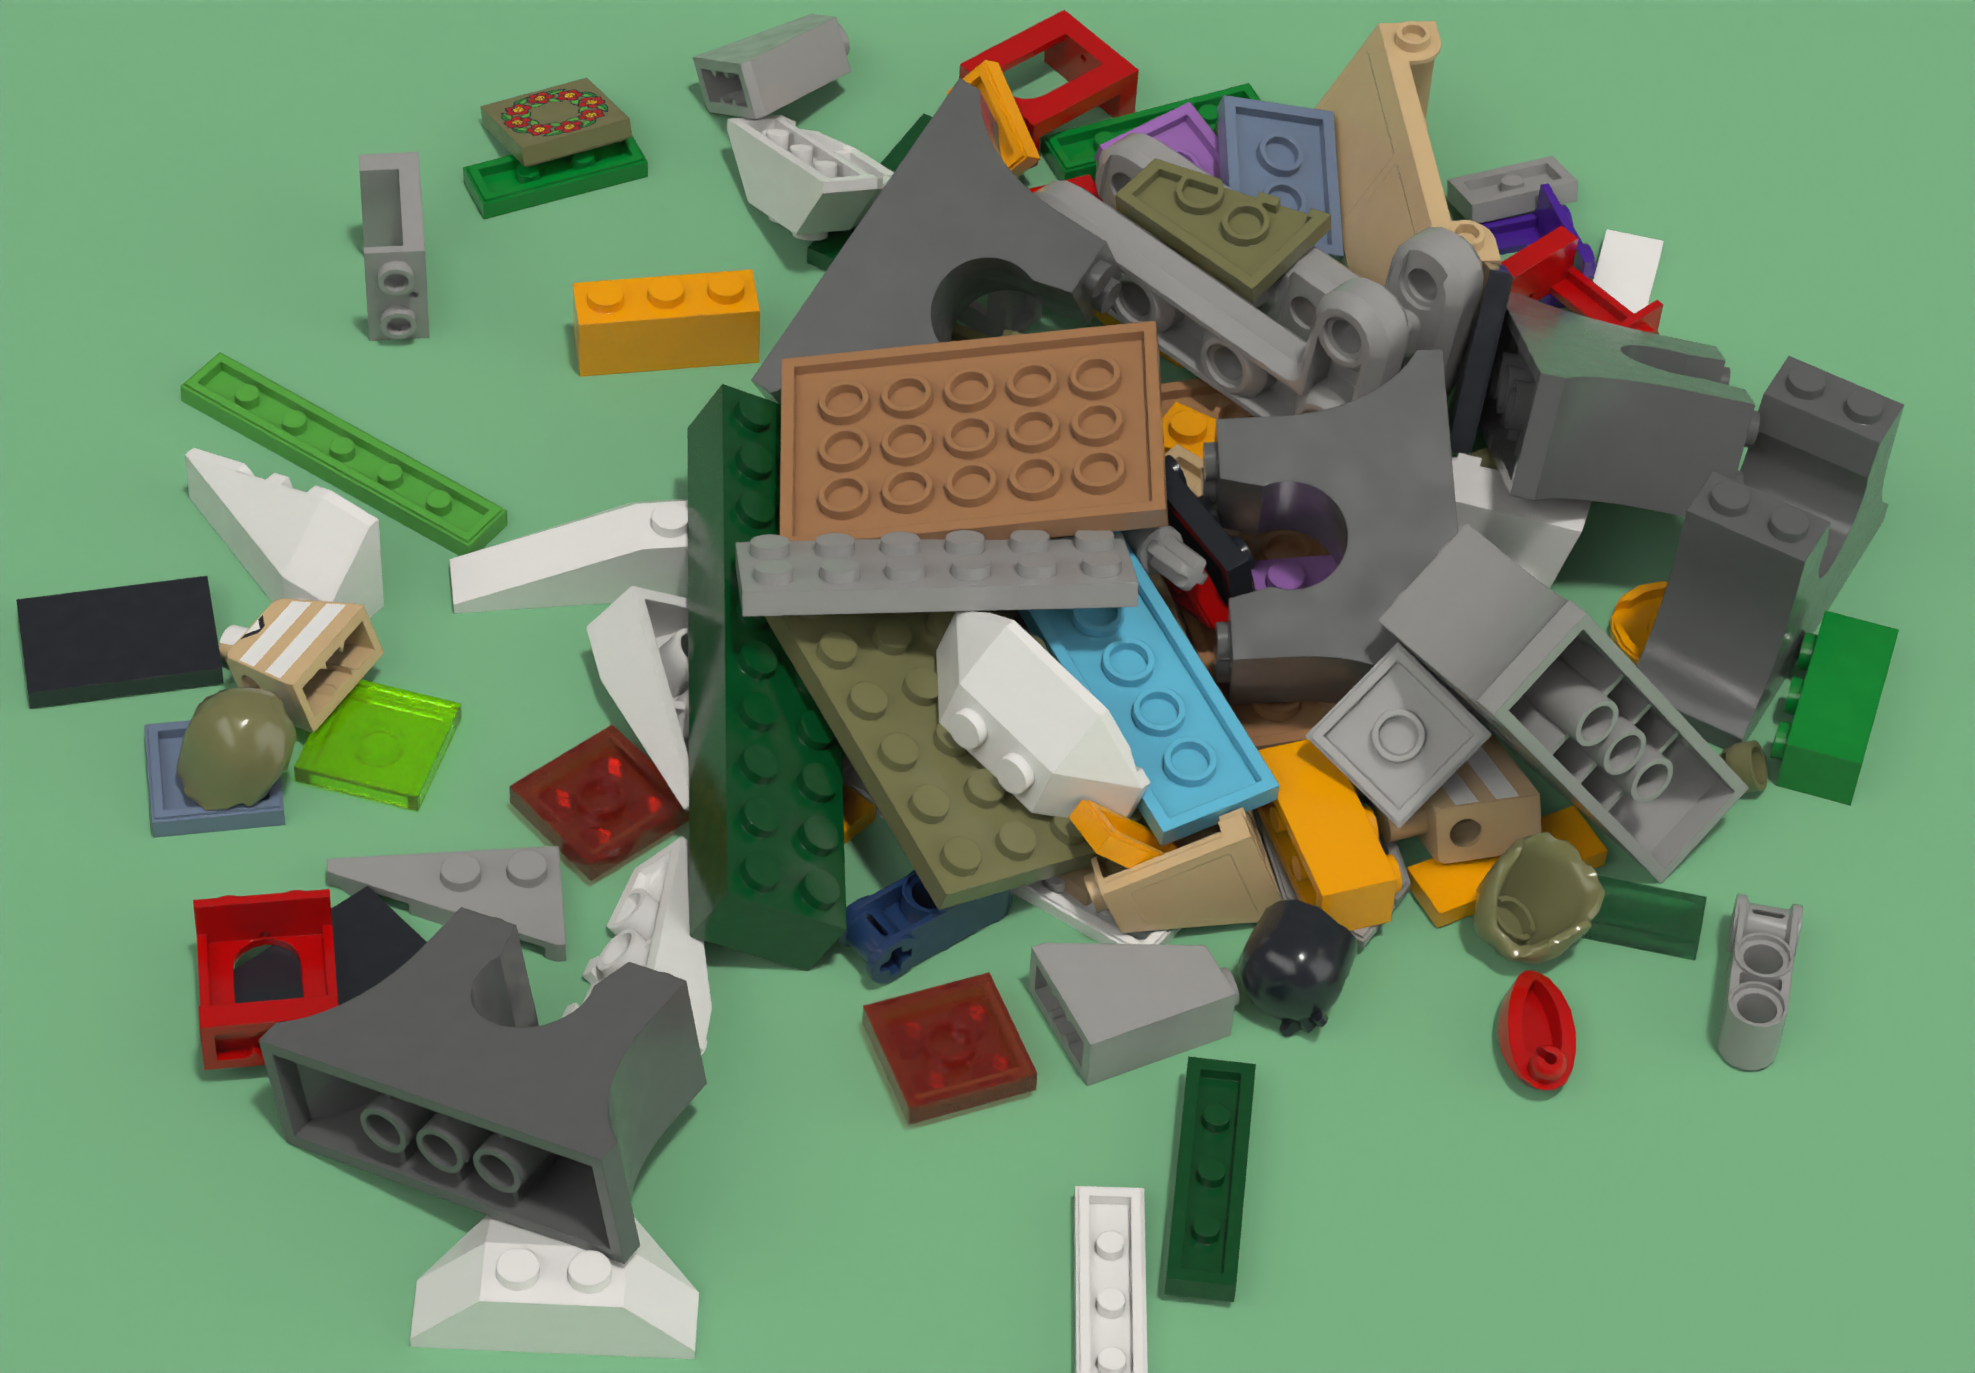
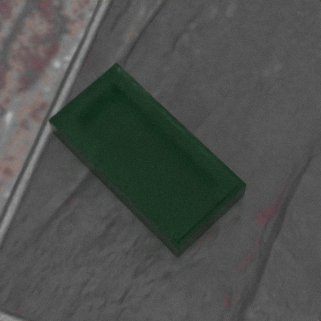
M1598 875L1599 882L1605 890V896L1600 911L1591 920L1592 928L1581 938L1695 961L1707 897Z

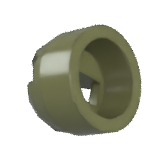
M1752 740L1735 743L1725 748L1719 754L1749 787L1744 794L1765 790L1768 779L1767 764L1764 752L1758 741Z

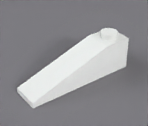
M192 448L185 454L189 498L272 602L286 598L356 603L364 605L369 619L384 607L379 519L329 489L315 485L308 492L294 489L289 477L273 473L265 480L254 476L247 465L239 461L197 448Z
M688 498L630 502L449 559L454 614L613 603L631 586L688 598Z
M631 586L595 618L586 629L601 682L683 809L689 810L688 598Z
M681 836L634 869L607 924V927L615 936L606 945L600 956L589 960L582 975L591 984L582 1004L589 997L596 984L628 962L687 981L702 1056L707 1047L706 1037L712 1004L704 941L690 936L689 842ZM576 1002L568 1005L562 1018L575 1011L580 1005Z

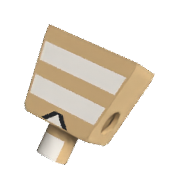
M286 598L272 602L250 628L238 625L229 626L222 634L219 644L220 655L227 662L238 688L249 687L270 690L283 699L287 716L294 723V726L312 733L319 728L384 654L364 605Z
M1492 734L1400 828L1378 807L1377 820L1380 832L1387 843L1418 836L1436 862L1447 864L1502 856L1517 839L1541 833L1540 793L1494 734Z

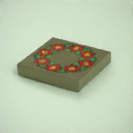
M588 78L480 106L483 125L524 167L621 142L632 137L630 118Z

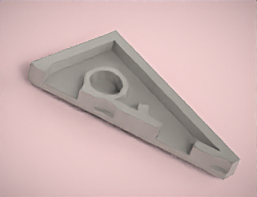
M559 846L327 859L328 886L341 888L348 895L352 896L366 886H369L377 894L408 903L410 915L444 925L461 907L491 917H497L517 925L520 940L544 947L545 958L556 962L566 961Z

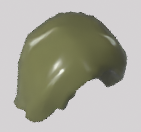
M246 687L220 690L213 695L207 696L203 702L198 704L184 733L177 762V776L182 780L184 793L189 799L197 802L205 810L228 809L241 803L250 807L267 795L281 774L288 769L297 738L294 723L287 716L283 699L270 690Z
M1549 832L1529 835L1517 839L1491 867L1476 889L1473 926L1478 937L1493 947L1497 954L1506 960L1538 965L1559 957L1592 928L1591 920L1600 911L1605 890L1599 882L1595 869L1581 859L1579 851L1566 840L1556 839Z

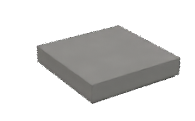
M1397 642L1306 734V737L1400 828L1477 751L1492 733L1418 660Z

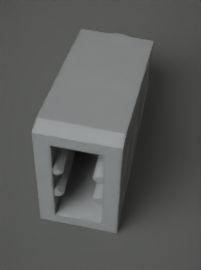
M809 14L692 57L708 112L750 119L764 117L851 72L847 58L850 45L845 30L837 22L835 16Z
M1041 943L1031 947L1028 989L1086 1086L1231 1035L1234 1008L1239 1004V990L1232 973L1226 967L1220 968L1206 945Z

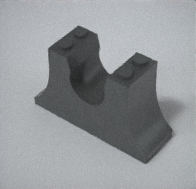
M959 78L751 381L766 399L781 404L782 359L951 342L954 326L964 309L979 297L1001 290H1012L1028 294L1040 301L1050 313L1088 325L1097 311L1104 314L1117 299L1122 287V283L1119 282L1122 273L1105 240L1042 201L1011 172L1001 155L998 125L981 91Z
M1510 292L1478 426L1510 496L1534 501L1541 499L1589 500L1643 508L1685 517L1687 509L1712 471L1744 484V472L1738 470L1744 447L1752 448L1756 441L1760 425V412L1754 410L1755 403L1745 389L1729 385L1730 367L1724 366L1726 360L1716 346L1603 322L1544 304L1519 293Z
M1442 349L1417 350L1405 367L1387 383L1356 400L1336 407L1296 415L1216 419L1214 442H1203L1204 467H1201V493L1214 505L1221 521V527L1256 535L1273 530L1297 531L1321 543L1332 555L1337 565V568L1330 576L1310 587L1294 590L1267 587L1229 599L1227 621L1216 622V645H1213L1215 683H1227L1229 705L1310 701L1337 704L1399 642L1378 619L1393 604L1395 598L1407 589L1437 556L1439 550L1458 533ZM1422 664L1468 711H1470L1473 714L1474 708L1468 702H1466L1451 687H1449L1432 671H1430L1424 664Z
M1788 356L1763 394L1758 410L1760 412V425L1757 438L1753 447L1748 448L1740 471L1744 472V484L1712 471L1687 509L1664 597L1646 646L1637 664V668L1706 742L1721 749H1725L1735 743L1746 742L1798 660L1805 633L1814 634L1823 619L1825 610H1829L1883 523L1888 504L1882 502L1883 484L1904 404L1791 356Z
M463 907L411 959L376 986L327 1011L305 1018L275 1023L259 1039L287 1143L578 1248L598 1251L607 1258L623 1264L640 1247L631 1205L634 1185L640 1169L659 1138L707 1084L686 980L666 972H659L628 962L596 984L589 997L575 1011L557 1021L539 1026L517 925Z

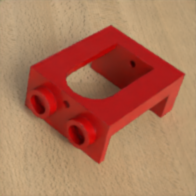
M1066 10L1056 13L960 64L959 78L961 79L985 60L998 62L1004 73L1045 51L1044 62L1068 82L1036 98L1022 99L1014 97L1038 153L1041 136L1097 106L1112 118L1135 112L1139 70ZM1036 162V163H1035L1033 166H1031L1030 168H1033V167L1037 166V165H1038V162Z
M1562 225L1501 262V265H1505L1514 277L1510 292L1522 294L1536 301L1550 293L1575 314L1623 327L1659 334L1658 328L1664 304L1659 300H1655L1635 314L1573 266L1578 238Z
M330 889L291 890L285 893L247 896L226 895L218 898L193 900L200 1006H198L204 1070L265 1065L259 1039L275 1023L309 1017L338 1006ZM276 945L290 950L299 959L301 965L303 998L235 1003L234 969L236 962L242 954L254 947Z

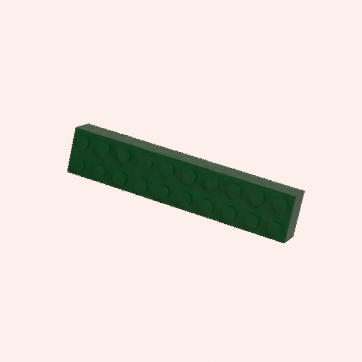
M722 384L687 428L690 936L809 971L847 930L842 747L764 616H742L736 573V542H750L752 538L760 535H780L781 404Z

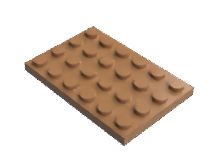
M1156 321L782 359L780 536L788 538L789 541H816L818 536L827 533H843L852 536L855 540L881 539V536L886 533L898 531L916 534L920 539L946 540L948 533L957 530L979 532L984 535L985 540H1010L1011 533L1016 530H1043L1049 534V538L1072 536L1075 535L1077 530L1113 532L1168 526L1159 338Z

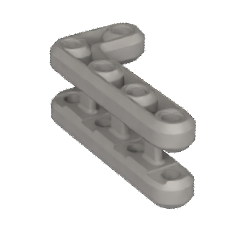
M1130 133L1104 149L1096 162V188L1099 197L1103 201L1084 188L1068 181L1054 180L1034 192L1038 198L1107 242L1122 273L1119 282L1122 283L1120 293L1107 313L1122 324L1156 321L1159 350L1255 417L1310 413L1356 400L1379 388L1397 375L1417 350L1442 349L1446 397L1450 395L1457 382L1483 293L1484 275L1480 256L1473 245L1463 236L1443 227H1428L1399 245L1392 257L1385 286L1370 279L1360 277L1314 245L1254 303H1251L1116 210L1115 195L1155 158L1210 175L1165 143L1143 133ZM1223 183L1224 188L1231 189Z

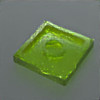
M361 679L314 733H310L294 766L295 781L419 811L462 719L461 703Z

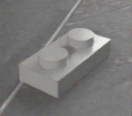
M1553 156L1448 179L1447 200L1466 220L1484 223L1528 212L1536 213L1541 184L1549 183L1561 205L1576 202L1578 181Z

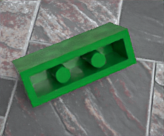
M1825 610L1818 635L1809 632L1805 633L1796 668L1807 671L1805 679L1796 676L1792 677L1783 712L1794 715L1792 723L1780 720L1770 755L1771 758L1782 760L1776 786L1851 806L1899 629Z

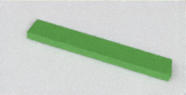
M221 352L180 386L182 402L459 556L483 549L508 525L506 509Z

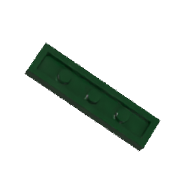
M1188 1056L1164 1295L1234 1302L1256 1064Z

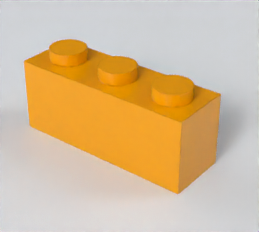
M753 270L573 283V332L580 377L759 363L760 308Z
M1309 739L1258 750L1280 787L1277 800L1260 806L1257 810L1298 899L1320 907L1349 931L1391 922L1395 894L1400 893L1402 890L1401 871L1394 855L1385 854L1379 842V830L1375 814L1370 806H1362L1356 794V785Z

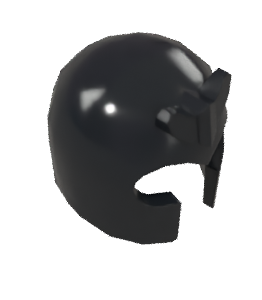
M1297 899L1278 901L1265 909L1249 936L1239 959L1240 984L1250 1001L1259 1010L1282 1021L1279 1030L1285 1037L1300 1030L1310 1033L1316 1026L1323 1027L1327 1023L1328 1017L1325 1012L1334 1005L1340 996L1358 950L1356 937L1320 907Z

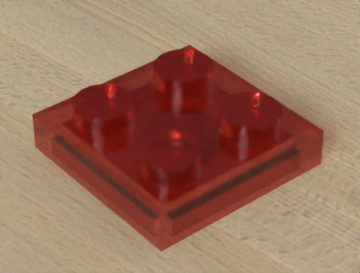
M613 725L608 726L509 786L510 804L554 846H559V851L590 881L689 821V810L683 809L656 765Z
M990 972L863 1006L862 1023L908 1125L1036 1090L1038 1073Z

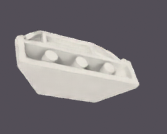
M782 115L764 116L758 119H727V132L748 202L768 215L770 221L781 224L792 232L793 237L801 240H823L828 237V232L850 230L860 223L894 174V172L860 150L821 132L799 129L795 126L796 121Z
M956 611L936 650L939 723L952 735L957 744L965 748L998 779L1001 786L1006 791L1012 793L1031 813L1069 818L1083 799L1085 801L1090 800L1130 819L1150 785V781L1144 770L1135 766L1130 746L1110 711L1015 620L987 612Z
M486 1215L417 1280L410 1347L695 1359L699 1292L636 1218L635 1223L640 1247L623 1264L607 1258L598 1251L584 1250Z

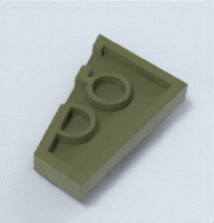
M1156 158L1115 195L1116 210L1251 303H1254L1331 230V214L1313 208L1310 209L1308 214L1281 206L1280 198L1260 191L1257 197L1227 189L1224 188L1222 179Z

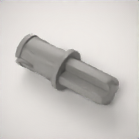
M1172 526L1121 531L1142 567L1148 573H1160L1184 591H1190L1196 583L1203 585L1208 577L1207 573L1204 572L1206 560L1185 545L1180 533Z

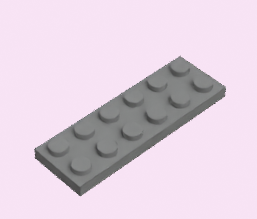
M972 530L950 532L946 535V540L920 539L916 534L902 531L886 533L881 536V539L855 540L852 536L843 533L823 534L818 536L816 541H789L784 536L767 534L756 536L750 542H736V573L742 616L1138 607L1139 582L1123 534H1114L1112 531L1077 530L1075 535L1049 538V534L1043 530H1016L1011 533L1010 540H985L983 534Z

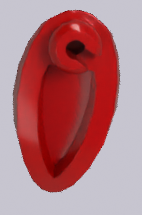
M1526 970L1516 978L1503 998L1498 1021L1500 1050L1508 1067L1527 1087L1538 1090H1554L1567 1083L1573 1070L1576 1056L1574 1020L1571 1009L1559 988L1543 974Z

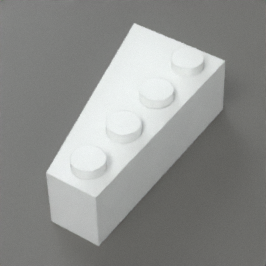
M1458 453L1457 457H1452L1458 532L1468 523L1548 588H1551L1583 530L1592 501L1578 499H1541L1534 501L1510 496L1499 470L1482 467V458Z

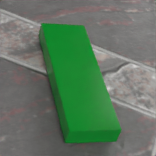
M632 135L628 140L530 167H524L513 155L463 167L464 184L483 219H488L648 177V161Z

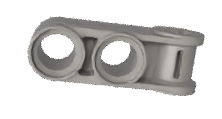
M1738 893L1736 895L1727 942L1729 960L1717 1042L1718 1050L1724 1060L1734 1067L1743 1070H1759L1768 1067L1775 1060L1788 1013L1793 964L1801 930L1803 905L1793 904L1788 910L1750 903L1747 895Z

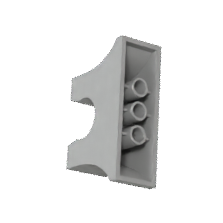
M1468 523L1462 527L1452 540L1439 550L1437 556L1407 589L1395 598L1393 604L1378 619L1413 656L1474 708L1473 715L1494 734L1498 741L1573 804L1660 883L1672 873L1749 789L1740 777L1583 609L1570 599L1567 600L1545 586Z

